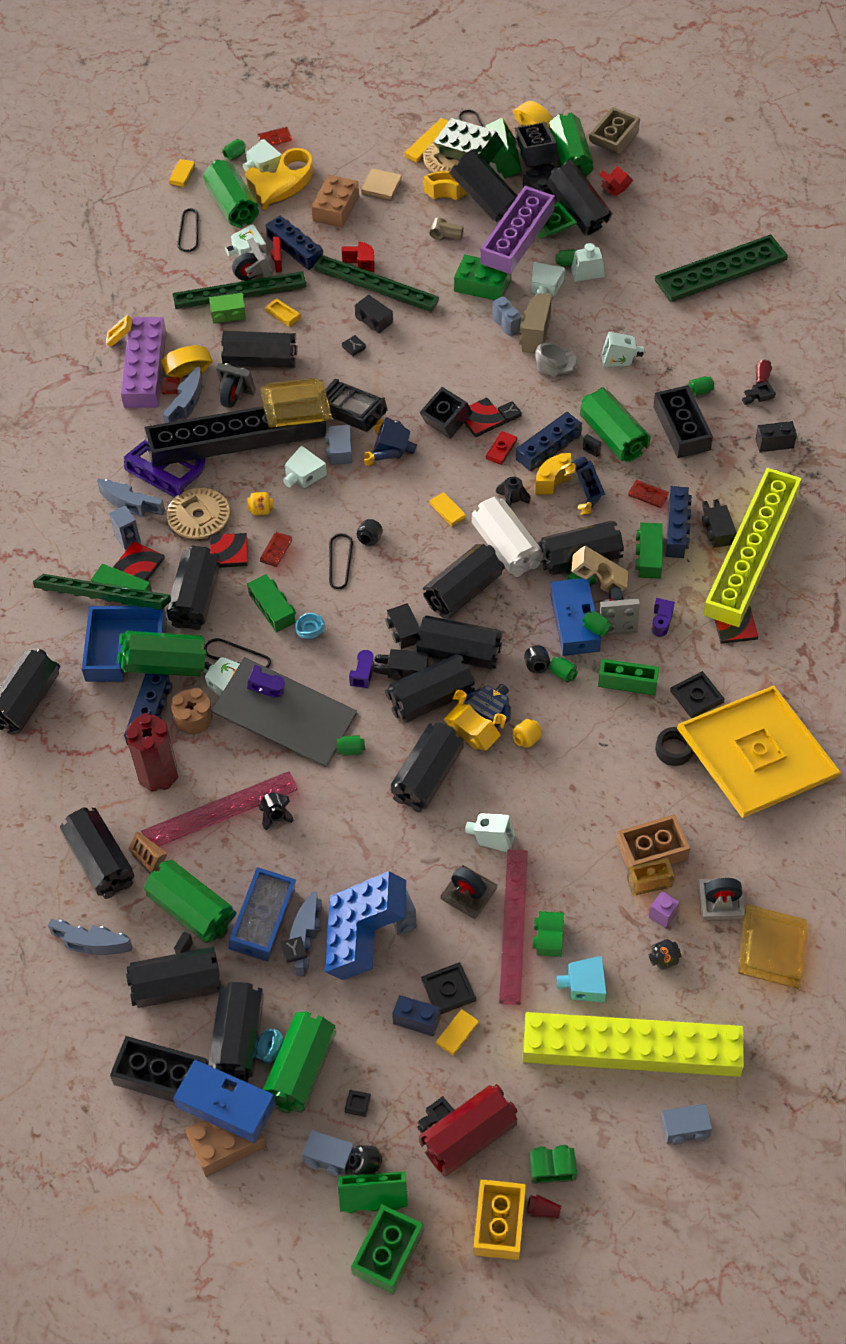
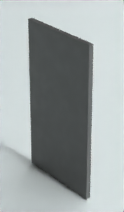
M244 657L212 708L211 713L326 767L337 748V739H341V736H344L353 718L356 716L357 710ZM254 665L262 667L263 673L271 676L278 675L284 679L285 687L282 696L275 698L247 689L248 679Z

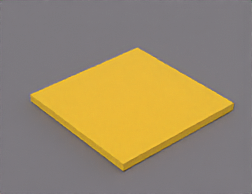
M774 685L679 723L677 726L679 732L742 818L838 778L841 775L840 770Z

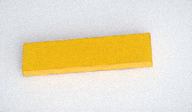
M444 118L438 120L404 152V157L416 163L423 158L425 150L428 149L427 147L431 146L430 144L435 141L449 121Z

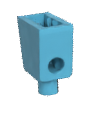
M602 956L569 963L568 975L556 976L557 989L569 988L572 1000L605 1002L606 987Z

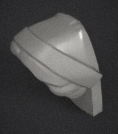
M545 342L538 345L535 351L538 372L549 374L553 378L556 375L573 373L578 363L576 355L573 354L569 346L560 348L554 343Z

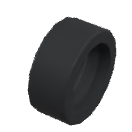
M677 727L666 728L657 737L655 750L657 757L663 763L679 766L688 762L692 757L693 750ZM668 739H678L686 745V750L680 754H672L663 748V743Z

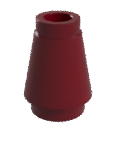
M759 360L755 365L756 384L768 381L772 371L770 361Z
M538 1194L536 1196L530 1195L526 1213L531 1214V1217L559 1218L561 1205Z

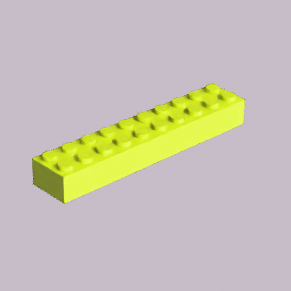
M766 468L707 597L703 616L740 627L797 498L802 478Z
M525 1012L523 1063L741 1077L744 1068L743 1026Z

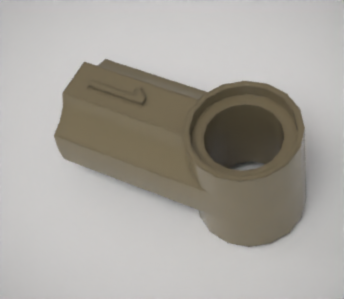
M437 217L432 223L429 234L436 240L443 237L461 240L464 226L450 224L445 219Z

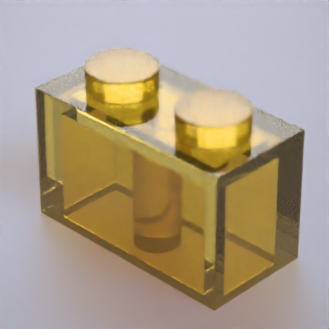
M665 858L628 867L627 880L632 895L636 896L671 888L673 886L674 873L669 859Z

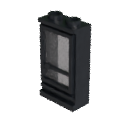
M336 378L317 397L323 415L368 432L375 426L378 420L388 411L385 397L380 398L340 382Z

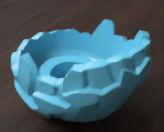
M315 613L303 614L296 621V632L303 639L318 637L325 630L322 616H318Z
M266 1029L259 1037L256 1057L264 1063H271L277 1058L284 1041V1037L279 1030Z

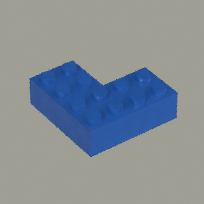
M89 606L82 661V672L85 682L124 681V671L121 669V664L117 662L118 652H121L122 647L120 645V634H125L126 631L166 633L167 615L165 607L162 610H154L150 607Z
M388 871L330 896L325 959L326 973L345 980L373 969L375 930L405 918L407 880Z

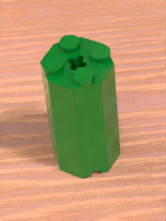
M567 113L568 115L566 116L558 114L549 122L550 132L557 145L558 166L560 168L567 161L571 160L577 165L583 175L587 177L594 168L581 120L573 113Z
M214 160L203 174L205 185L230 225L241 228L243 227L242 224H252L259 215L257 201L232 163L225 160Z
M601 387L582 398L580 416L621 461L625 460L629 463L639 458L643 454L641 450L644 447L647 449L650 446L651 436L610 391Z
M126 631L125 634H120V645L122 647L121 652H118L117 662L121 664V669L124 672L200 677L201 673L199 671L203 672L205 666L206 649H202V644L205 645V639L197 635Z
M168 860L162 862L159 865L161 869L158 872L154 870L149 875L144 886V890L147 892L145 893L146 896L205 943L214 941L218 937L220 939L223 938L228 932L227 927L230 921L236 916V911L233 910V907L175 861Z
M307 1011L295 1012L263 1089L274 1095L275 1103L278 1106L277 1109L283 1113H290V1110L299 1113L305 1111L336 1035L334 1024L317 1015L316 1019L310 1017L311 1013Z

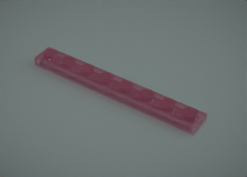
M290 771L144 829L141 832L143 836L159 847L258 807L261 799L268 793L276 792L287 795L298 790Z
M507 849L499 1004H521L528 850Z

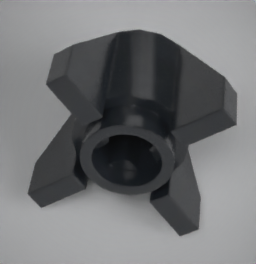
M508 477L496 488V493L505 496L509 507L511 503L518 502L520 499L528 504L531 501V496L524 488L523 482L519 477Z
M271 792L261 799L258 807L260 811H263L262 825L265 830H268L273 824L272 821L276 822L282 819L291 823L294 821L291 813L285 808L290 802L288 796Z

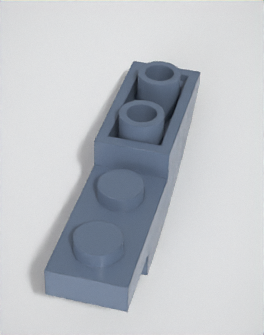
M197 366L189 373L183 383L179 384L177 388L178 396L163 412L164 423L177 421L180 417L187 419L192 413L202 389L200 367Z
M100 478L97 480L100 493L118 508L126 505L131 514L143 517L145 512L163 515L165 511L163 499L159 497L135 493L132 490V486L125 483H117Z
M312 892L301 906L289 936V940L301 936L306 953L311 948V938H316V931H320L321 922L317 915L322 910V900L318 899L317 892ZM309 956L295 961L296 976L305 977V969H309Z
M51 918L48 924L51 935L62 938L66 949L76 952L112 955L129 952L133 948L127 935L113 933L104 926L97 927L92 925L88 932L87 929L81 926L76 928L61 919L57 921Z

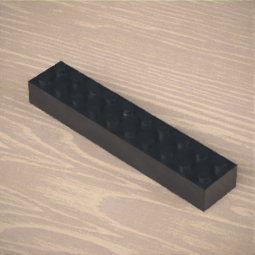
M313 397L146 426L144 431L153 467L325 437L326 420L318 398Z

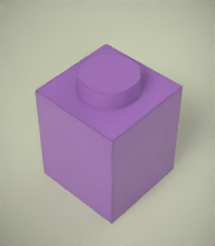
M661 891L650 907L649 918L667 928L678 912L679 901Z

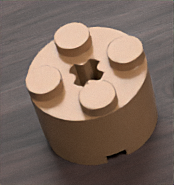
M188 689L173 696L171 710L175 725L180 731H186L188 734H198L209 727V723L213 718L208 696L201 689Z

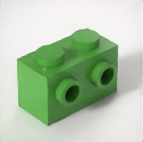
M243 293L209 297L213 324L246 319Z

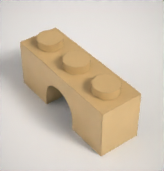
M583 546L573 554L571 572L585 580L596 574L601 581V589L607 593H610L611 588L619 587L622 591L627 588L628 571L587 546Z

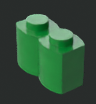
M539 911V918H534V930H538V934L533 936V949H537V955L562 957L564 913Z
M559 1145L553 1150L546 1147H536L529 1152L532 1183L567 1182L577 1179L574 1148H569L567 1145Z

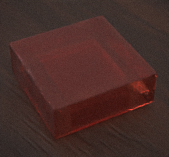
M163 377L162 394H178L177 388L180 384V377Z

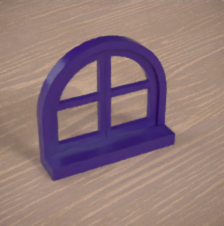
M145 440L124 456V470L173 497L180 496L184 492V488L200 476L205 468V458L196 459L195 465L186 461L179 462L191 470L181 478H178L163 470L168 465L153 467L151 462L140 457L148 451Z

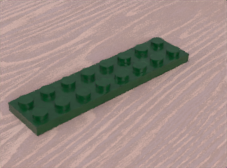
M770 234L656 275L655 282L669 301L673 302L786 261L788 255Z

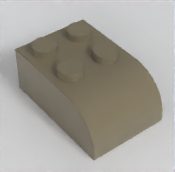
M612 107L589 134V141L592 144L621 154L639 133L640 117Z
M542 293L534 296L529 302L528 309L524 310V323L521 322L520 333H523L520 336L522 352L535 354L537 346L545 343L551 319L552 294Z

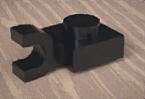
M768 381L753 385L752 390H745L744 394L746 397H743L742 401L747 405L755 399L759 402L774 399L776 392Z
M444 1096L428 1106L425 1111L428 1115L418 1121L419 1126H417V1129L421 1134L454 1111V1108Z

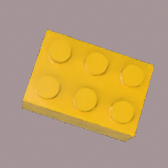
M480 1179L473 1247L474 1256L519 1260L526 1184Z

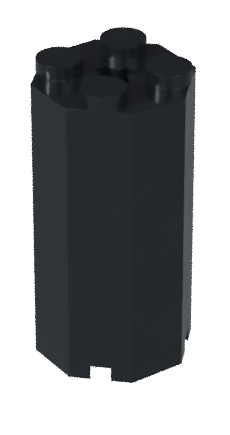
M471 149L459 160L460 162L457 165L455 164L449 174L493 221L499 222L518 195L475 149Z
M569 160L564 166L556 167L551 171V176L547 180V186L575 219L577 226L584 235H591L599 231L603 227L601 224L604 221L606 224L610 221L613 213L575 163Z
M223 331L221 346H223V351H221L222 364L295 368L296 358H294V355L298 353V346L294 345L296 343V333Z
M610 520L542 537L538 545L543 554V559L541 560L543 569L548 570L551 575L571 571L573 554L583 546H587L610 561L623 558V554L620 553L624 551L620 530H615L614 527L618 526L617 523Z
M474 545L423 587V590H426L423 593V597L433 611L439 610L441 612L439 616L442 618H450L500 577L505 569V565L498 559L495 549L491 545Z
M192 545L188 551L186 549L182 551L171 592V602L166 610L168 620L172 622L171 624L175 628L183 627L200 630L201 626L206 622L220 567L219 555L217 553L211 554V549L207 547Z
M427 615L423 617L418 633L420 639L416 645L417 652H427L428 657L442 660L458 654L464 659L461 661L462 664L487 669L497 668V654L501 653L503 642H501L502 631Z
M38 648L36 651L33 649L24 651L1 684L0 730L7 728L9 729L7 733L12 735L20 733L59 675L61 666L57 662L52 661L44 650Z
M455 654L389 684L385 694L393 704L391 709L396 718L400 717L404 722H409L454 701L453 697L457 690H462L465 693L474 691L475 688L471 686L475 685V681L469 666L461 663L464 660L463 657Z
M436 722L434 726H432V723L428 724L391 783L394 801L399 804L408 805L416 812H421L422 809L428 807L464 748V739L461 736L457 738L455 736L456 731L453 728L440 722Z
M83 807L69 814L66 817L67 823L65 825L62 823L60 830L97 895L103 896L104 899H109L120 890L131 887L133 885L132 879L135 875L98 810L92 808L93 811H89L88 808Z
M214 946L132 962L130 966H127L126 977L128 986H131L132 1006H137V1008L217 993L221 986Z
M229 982L226 988L224 985H221L219 990L208 1066L246 1083L254 1074L264 1000L262 988L258 987L257 990H254L253 984Z

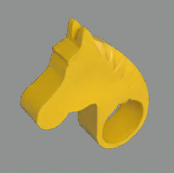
M292 148L282 154L275 173L260 172L257 168H250L245 172L247 187L256 193V200L261 203L263 211L271 203L291 197L308 184L313 174L312 156L305 149ZM297 161L307 164L297 170H290L287 167L290 163Z

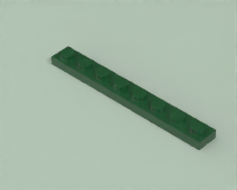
M321 255L314 264V270L429 312H432L439 302V297L324 255Z
M301 271L172 294L175 309L210 304L209 297L243 293V298L306 288L304 272Z
M42 574L33 581L34 588L42 589L43 591H56L60 594L68 593L74 596L89 597L90 599H103L107 602H120L124 605L132 604L138 607H150L154 610H162L171 602V595L49 574Z

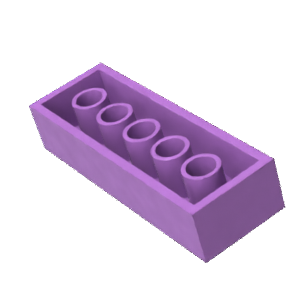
M524 186L482 246L481 264L511 274L553 213L555 196Z
M132 317L131 331L128 332L121 387V398L124 408H153L159 405L163 367L161 360L164 358L166 339L164 317Z

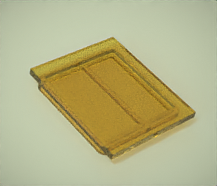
M316 378L268 383L266 386L260 387L269 427L332 420L322 380H317Z
M746 904L738 974L800 989L803 977L807 919Z

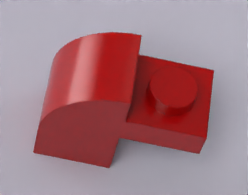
M618 166L610 175L604 170L599 174L603 179L601 187L612 196H617L624 192L634 181Z
M358 242V246H342V262L358 263V268L375 272V258L372 246L365 242Z

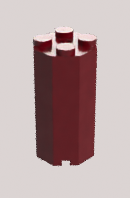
M144 713L140 717H136L126 728L128 746L139 784L151 792L157 791L159 788L166 790L178 779L177 763L166 722L157 716Z
M498 1084L494 1086L489 1085L419 1135V1143L421 1147L426 1145L428 1148L425 1151L426 1156L437 1171L443 1172V1175L447 1177L515 1127L518 1120L515 1114L518 1110L511 1101L508 1102L504 1098V1092Z

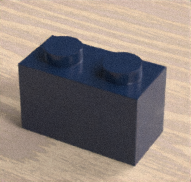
M399 995L392 1013L393 1024L434 1037L440 1020V1007Z

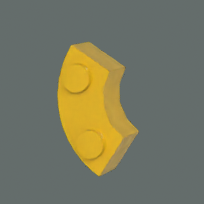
M527 101L513 110L515 119L520 125L546 122L548 128H550L549 122L553 120L551 114L543 106L533 101Z
M450 171L434 172L423 177L424 192L434 200L440 197H448L457 201L468 194L449 174Z
M198 345L186 346L171 351L161 360L166 375L178 380L188 375L197 366L200 367L201 373H204L213 362L207 347Z
M561 453L542 464L536 476L535 495H553L554 489L558 484L571 480V474L564 476L566 470L565 468L561 469V466L571 463V453Z
M458 704L444 718L448 724L447 726L453 728L459 737L461 736L475 750L487 751L501 736L491 720L480 716L468 704Z

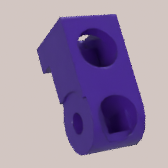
M656 598L654 613L657 616L654 617L652 622V633L655 636L662 637L668 633L674 611V601Z
M362 650L358 653L356 671L350 670L349 674L350 686L369 689L374 665V655L371 651Z
M254 665L248 679L247 689L275 698L282 696L285 687L284 679L278 675L271 676L263 673L262 667Z

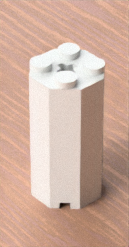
M492 497L481 502L478 506L480 509L477 512L474 510L472 513V524L487 544L495 549V554L505 565L507 571L515 577H519L531 569H536L540 564L541 548L504 499L500 498L499 500L497 497Z

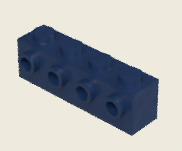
M281 215L265 224L267 237L272 241L273 237H279L281 249L307 270L313 268L320 256L323 255V249L320 245L313 242L309 236L303 234L299 228L293 226L289 220Z
M568 411L518 446L516 448V460L530 472L540 467L544 461L552 458L555 453L566 448L570 442L580 437L582 422Z
M670 487L665 557L684 558L685 549H689L690 538H686V534H690V523H687V520L691 518V509H688V506H691L692 495H689V487Z
M145 673L127 727L136 717H140L144 713L155 715L162 719V710H165L167 706V695L171 694L173 687L169 675ZM125 730L124 737H125L126 744L128 745L127 736H126V730Z

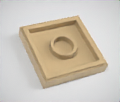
M372 168L361 188V194L392 200L402 180V175Z

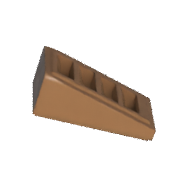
M135 832L129 846V850L151 872L161 869L159 865L165 861L168 854L139 832Z

